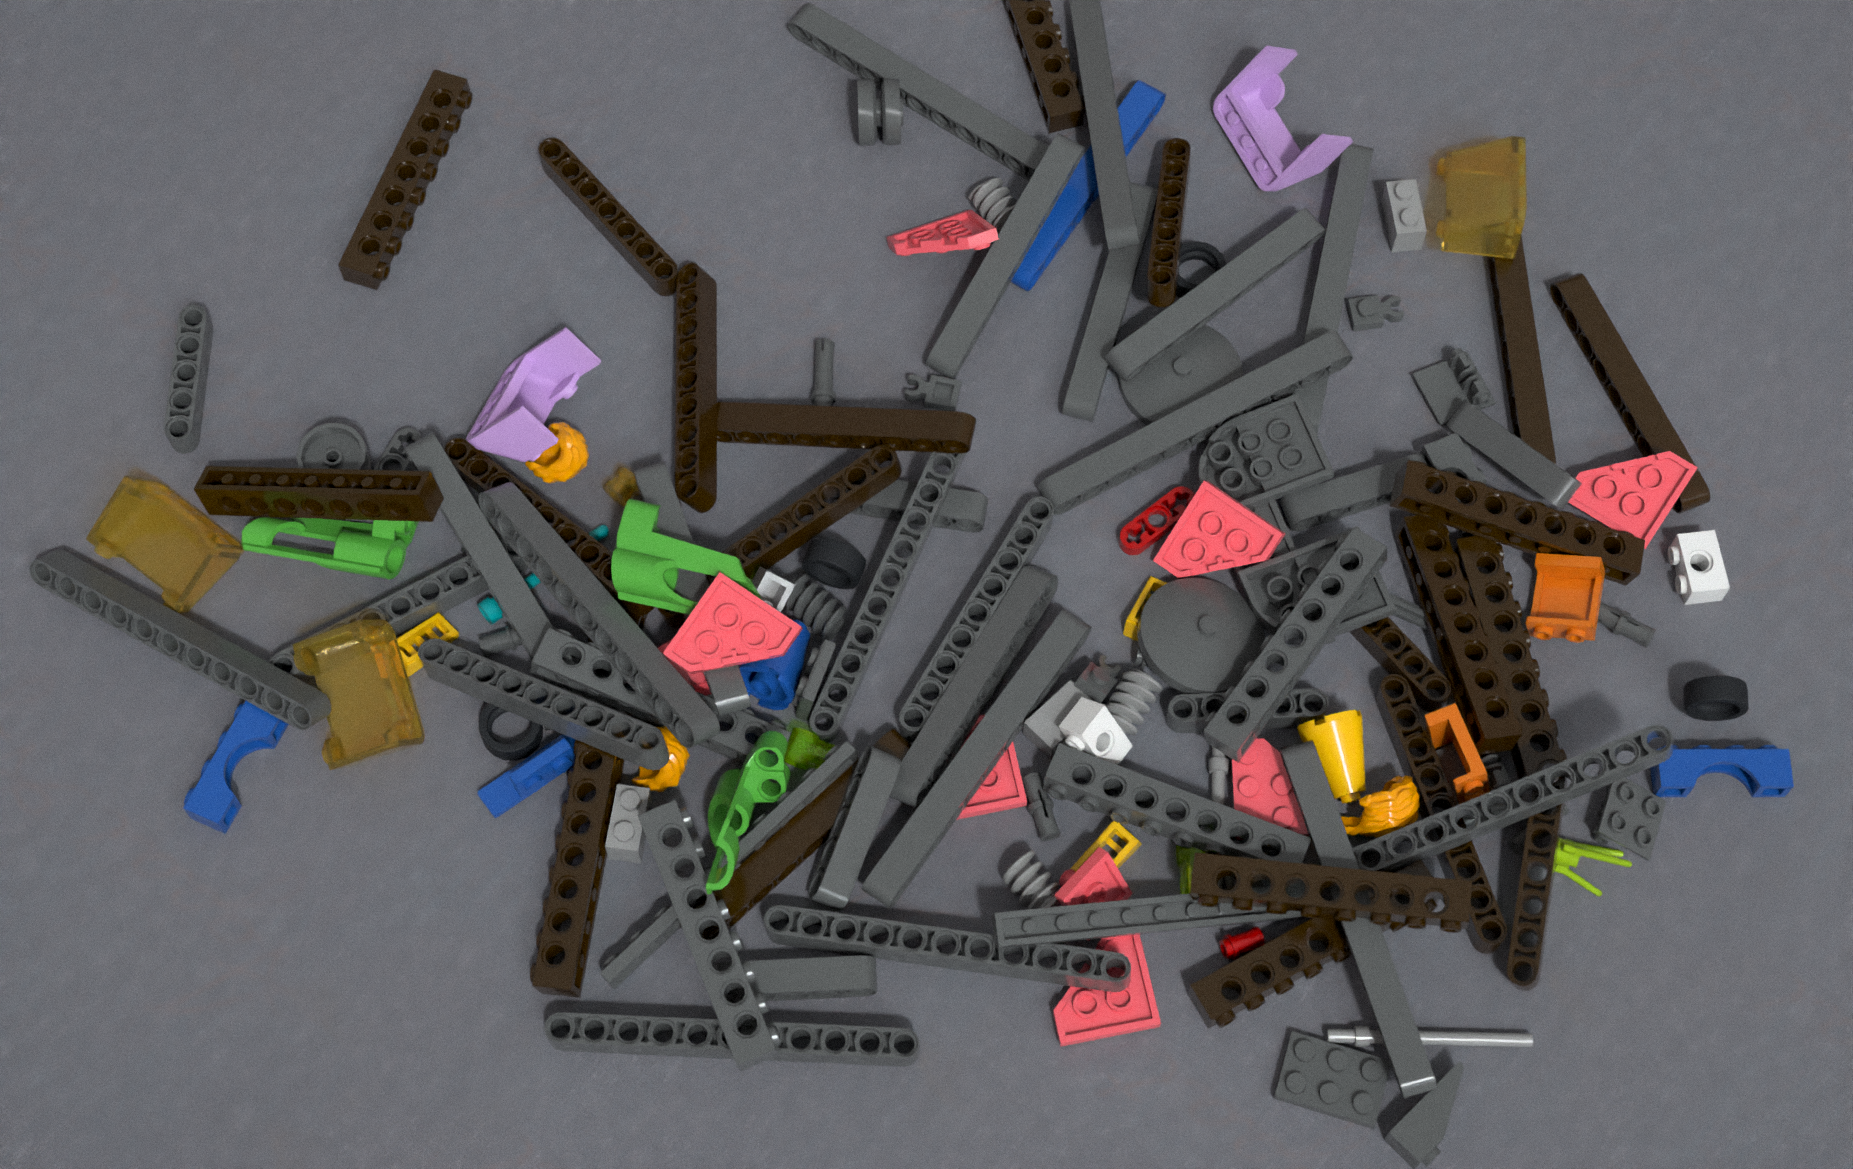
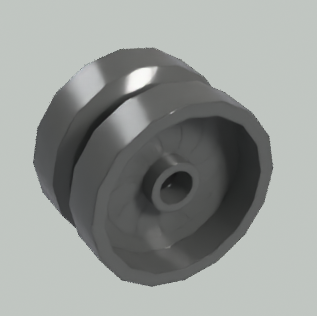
M899 78L884 79L882 81V98H876L875 82L872 79H857L859 146H874L877 142V127L880 126L883 129V141L886 145H901V126L904 125L903 98H900Z
M326 423L317 426L308 432L298 445L296 460L299 468L374 469L363 437L354 428L343 423Z

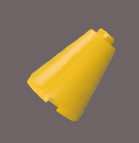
M1343 711L1324 716V719L1316 721V725L1314 719L1298 725V734L1303 743L1310 740L1314 742L1334 799H1341L1342 804L1361 799L1360 793L1366 791L1361 711Z

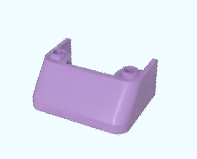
M1265 46L1216 97L1213 105L1215 117L1254 181L1261 190L1270 192L1279 191L1321 173L1353 142L1350 137L1321 134L1302 151L1299 149L1275 110V107L1282 101L1285 94V85L1279 73L1298 54L1293 49Z
M566 327L519 356L506 368L466 440L474 448L520 462L535 461L543 451L557 444L559 440L544 426L554 404L562 398L565 400L570 398L578 389L576 383L579 377L598 366L601 360Z

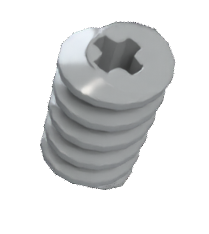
M994 178L978 185L968 198L970 201H973V205L980 211V215L996 228L997 234L1000 233L1016 203V198L1013 195H1009L1010 190L1008 187H1002L1003 180L1001 178Z
M1132 668L1124 673L1121 678L1122 682L1118 683L1115 688L1116 693H1112L1109 698L1110 703L1105 706L1124 734L1136 735L1138 730L1132 723L1142 725L1144 719L1138 712L1142 714L1149 713L1150 708L1144 702L1154 704L1156 697L1150 691L1160 693L1162 686L1147 673Z
M1034 851L1025 853L1007 868L1003 882L1006 885H1013L1011 888L1013 895H1021L1019 903L1022 906H1029L1028 909L1061 906L1054 895L1059 884L1057 882L1049 885L1046 884V881L1051 876L1050 872L1039 875L1038 871L1043 865L1042 861L1030 863L1035 855Z

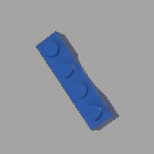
M248 701L241 703L235 711L234 722L231 727L220 736L217 744L218 749L213 758L205 762L201 770L199 782L195 788L193 787L188 791L185 797L183 809L192 820L226 834L242 807L232 792L231 778L235 767L241 759L254 751L275 749L289 724Z
M1673 745V754L1668 760L1650 767L1653 794L1660 798L1687 797L1694 788L1696 780L1708 773H1724L1736 778L1747 788L1751 797H1785L1794 787L1789 749H1777L1775 745H1764L1757 749H1745L1742 745H1732L1724 749H1712L1709 745H1699L1692 749H1679L1678 746Z

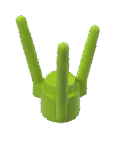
M1560 838L1555 872L1566 875L1586 890L1600 897L1602 892L1570 870L1569 866L1576 868L1580 856L1625 867H1631L1632 862L1618 858L1624 855L1621 850Z

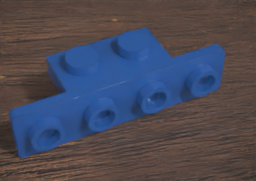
M564 734L560 735L480 789L477 794L492 816L498 818L573 767L576 759L574 754L576 739Z

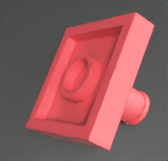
M1099 847L1076 872L1072 869L1063 872L1059 880L1061 888L1057 891L1055 897L1061 906L1127 900L1133 893L1109 853Z

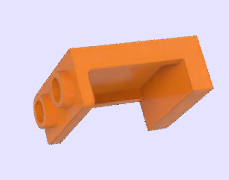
M1536 553L1535 567L1537 579L1531 614L1526 617L1525 622L1529 635L1540 640L1564 638L1576 643L1584 642L1585 640L1595 641L1605 578L1602 558Z
M1456 703L1424 715L1426 727L1434 748L1452 742L1465 769V775L1453 779L1458 804L1490 792L1486 769Z

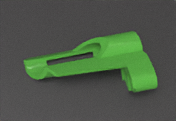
M628 499L618 529L617 546L613 551L611 562L612 581L614 588L618 591V599L690 615L698 602L685 599L675 593L679 568L717 576L721 572L761 599L754 584L746 577L741 562L737 557L659 534L660 528H657L661 505Z
M261 517L250 522L242 530L241 546L245 551L309 561L336 571L391 580L399 574L403 567L406 549L413 540L419 521L373 520V524L321 518H291L284 520L273 517ZM281 532L333 541L336 544L334 555L272 545V541L275 535Z
M777 731L763 733L748 753L742 768L728 770L721 775L717 782L708 811V827L717 853L706 883L707 894H711L713 890L723 889L733 876L740 850L738 836L742 835L748 828L755 804L777 802L786 792L791 775L789 767L784 763L788 742ZM765 750H772L776 754H769ZM768 779L776 780L778 783H772ZM726 854L728 863L721 867L724 855Z

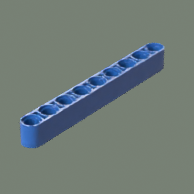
M1141 80L1135 83L1118 107L1126 157L1156 117L1166 98L1164 92ZM1092 145L1082 156L1077 168L1011 283L1027 292L1033 288L1099 196Z

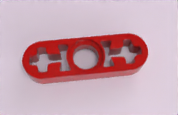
M1183 486L1175 487L1121 529L1119 537L1121 550L1128 555H1139L1170 532L1194 497L1193 491ZM1176 498L1180 501L1186 499V507L1182 504L1177 506L1173 510L1172 515L1170 510L1175 506ZM1154 514H1159L1166 519V524L1162 527H1154L1149 523L1148 519ZM1143 526L1145 532L1140 535L1139 544L1135 541L1128 543L1129 534L1132 537H1136L1141 533Z

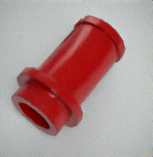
M1255 926L1250 930L1233 936L1230 934L1224 935V939L1219 941V946L1225 959L1237 960L1239 955L1264 945L1265 940L1260 928Z

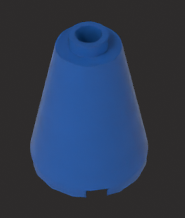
M799 620L793 621L803 629L784 656L738 665L748 695L750 696L751 694L759 699L757 705L763 708L784 710L794 700L810 641V633L806 625Z

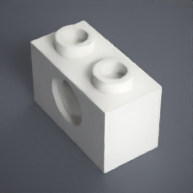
M1715 530L1677 534L1672 544L1668 547V560L1670 565L1675 567L1677 575L1675 577V587L1677 593L1682 595L1684 605L1722 601L1730 586ZM1690 564L1699 566L1702 571L1694 570Z
M1083 697L1080 698L1059 725L1060 730L1066 737L1065 742L1069 747L1119 765L1133 746L1105 705Z

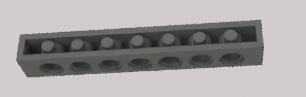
M1354 527L1348 536L1345 534L1341 536L1335 546L1334 551L1336 552L1330 560L1325 559L1316 572L1317 578L1311 586L1309 584L1304 586L1297 598L1298 604L1292 611L1288 609L1280 619L1278 631L1274 636L1269 635L1264 640L1260 648L1261 654L1255 662L1250 660L1242 671L1241 681L1236 687L1231 686L1222 699L1224 704L1217 713L1213 711L1204 722L1205 741L1239 763L1387 561V546ZM1346 563H1354L1358 566L1354 570L1342 568ZM1327 588H1336L1339 590V592L1333 596H1329L1323 593L1324 590H1326ZM1309 613H1317L1321 616L1316 621H1309L1304 618ZM1291 638H1298L1302 641L1300 645L1295 647L1286 644ZM1278 663L1283 666V669L1278 672H1271L1267 667ZM1253 689H1261L1265 692L1259 698H1252L1248 695ZM1236 714L1246 717L1240 724H1234L1229 721Z
M550 628L547 629L532 661L530 673L611 708L621 709L628 715L655 727L665 726L637 692H630L625 689L623 685L627 682L594 643L587 642L585 644L574 639L571 633L562 629H556V631ZM572 655L579 660V663L568 665L562 658ZM598 668L605 669L610 676L604 679L598 678L594 675L593 670ZM696 692L714 712L718 721H725L730 726V730H719L716 736L698 744L699 746L744 764L748 753L754 745L745 739L746 734L751 733L760 737L765 732L777 731L788 742L791 732L786 731L782 724L775 721L765 722L758 719L748 709L719 717L712 695L705 696ZM765 750L769 754H776L772 750Z
M1059 743L1044 778L1043 791L1048 792L1051 797L1057 800L1072 801L1079 804L1086 811H1098L1110 816L1120 824L1129 823L1142 828L1149 835H1161L1173 840L1178 846L1183 848L1192 847L1205 852V854L1303 863L1311 841L1310 837ZM1083 778L1088 783L1080 785L1074 782V779ZM1114 790L1119 795L1115 797L1109 796L1105 791ZM1146 802L1151 807L1140 808L1136 805V803ZM1174 813L1182 819L1172 820L1167 815ZM1199 826H1209L1213 829V832H1204ZM1231 838H1241L1245 844H1235L1231 841ZM1262 850H1272L1277 856H1267Z
M673 800L638 815L738 1069L741 1072L779 1056L775 1046L781 1044L774 1024L767 1026L763 1014L769 1011L761 992L758 994L753 992L750 982L756 979L748 961L742 963L737 952L743 949L736 930L729 932L725 920L731 918L723 899L717 901L713 891L711 894L706 892V883L711 868L706 870L703 868L700 858L706 855L699 838L693 840L691 838L688 828L694 825L687 808L680 809L676 800ZM673 834L682 836V841L678 846H666V840L669 836ZM690 864L695 867L690 877L681 878L678 876V871L683 865ZM697 895L707 897V902L702 908L693 909L690 907L693 897ZM709 926H717L720 929L718 936L713 940L702 938L703 931ZM729 957L732 959V964L728 970L723 972L715 970V963L719 958ZM734 988H741L745 991L744 998L738 1003L727 1001L728 993ZM749 1019L755 1020L758 1025L753 1034L743 1035L740 1033V1026L744 1021Z

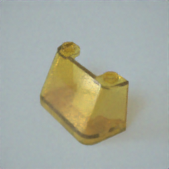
M1509 136L1446 151L1444 157H1439L1437 165V175H1442V182H1446L1444 220H1438L1436 238H1441V251L1515 259L1527 208L1525 137Z
M128 475L124 476L86 537V540L95 546L94 551L106 559H111L112 557L123 558L162 588L161 597L165 600L163 605L177 613L190 611L239 560L244 552L239 540L167 485L155 479Z
M361 619L293 644L296 667L306 675L315 676L318 690L323 692L331 703V713L327 716L332 737L325 740L324 747L322 748L323 759L329 766L330 771L409 749L424 742V728L396 635L386 620Z

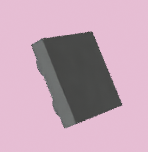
M826 640L823 641L821 649L814 647L792 705L797 706L796 718L807 721L831 661L836 643Z

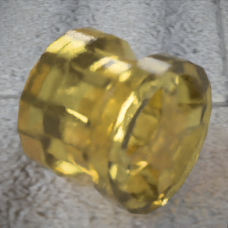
M621 466L615 470L614 478L607 480L602 486L605 493L622 506H626L628 499H631L633 493L639 492L634 474Z

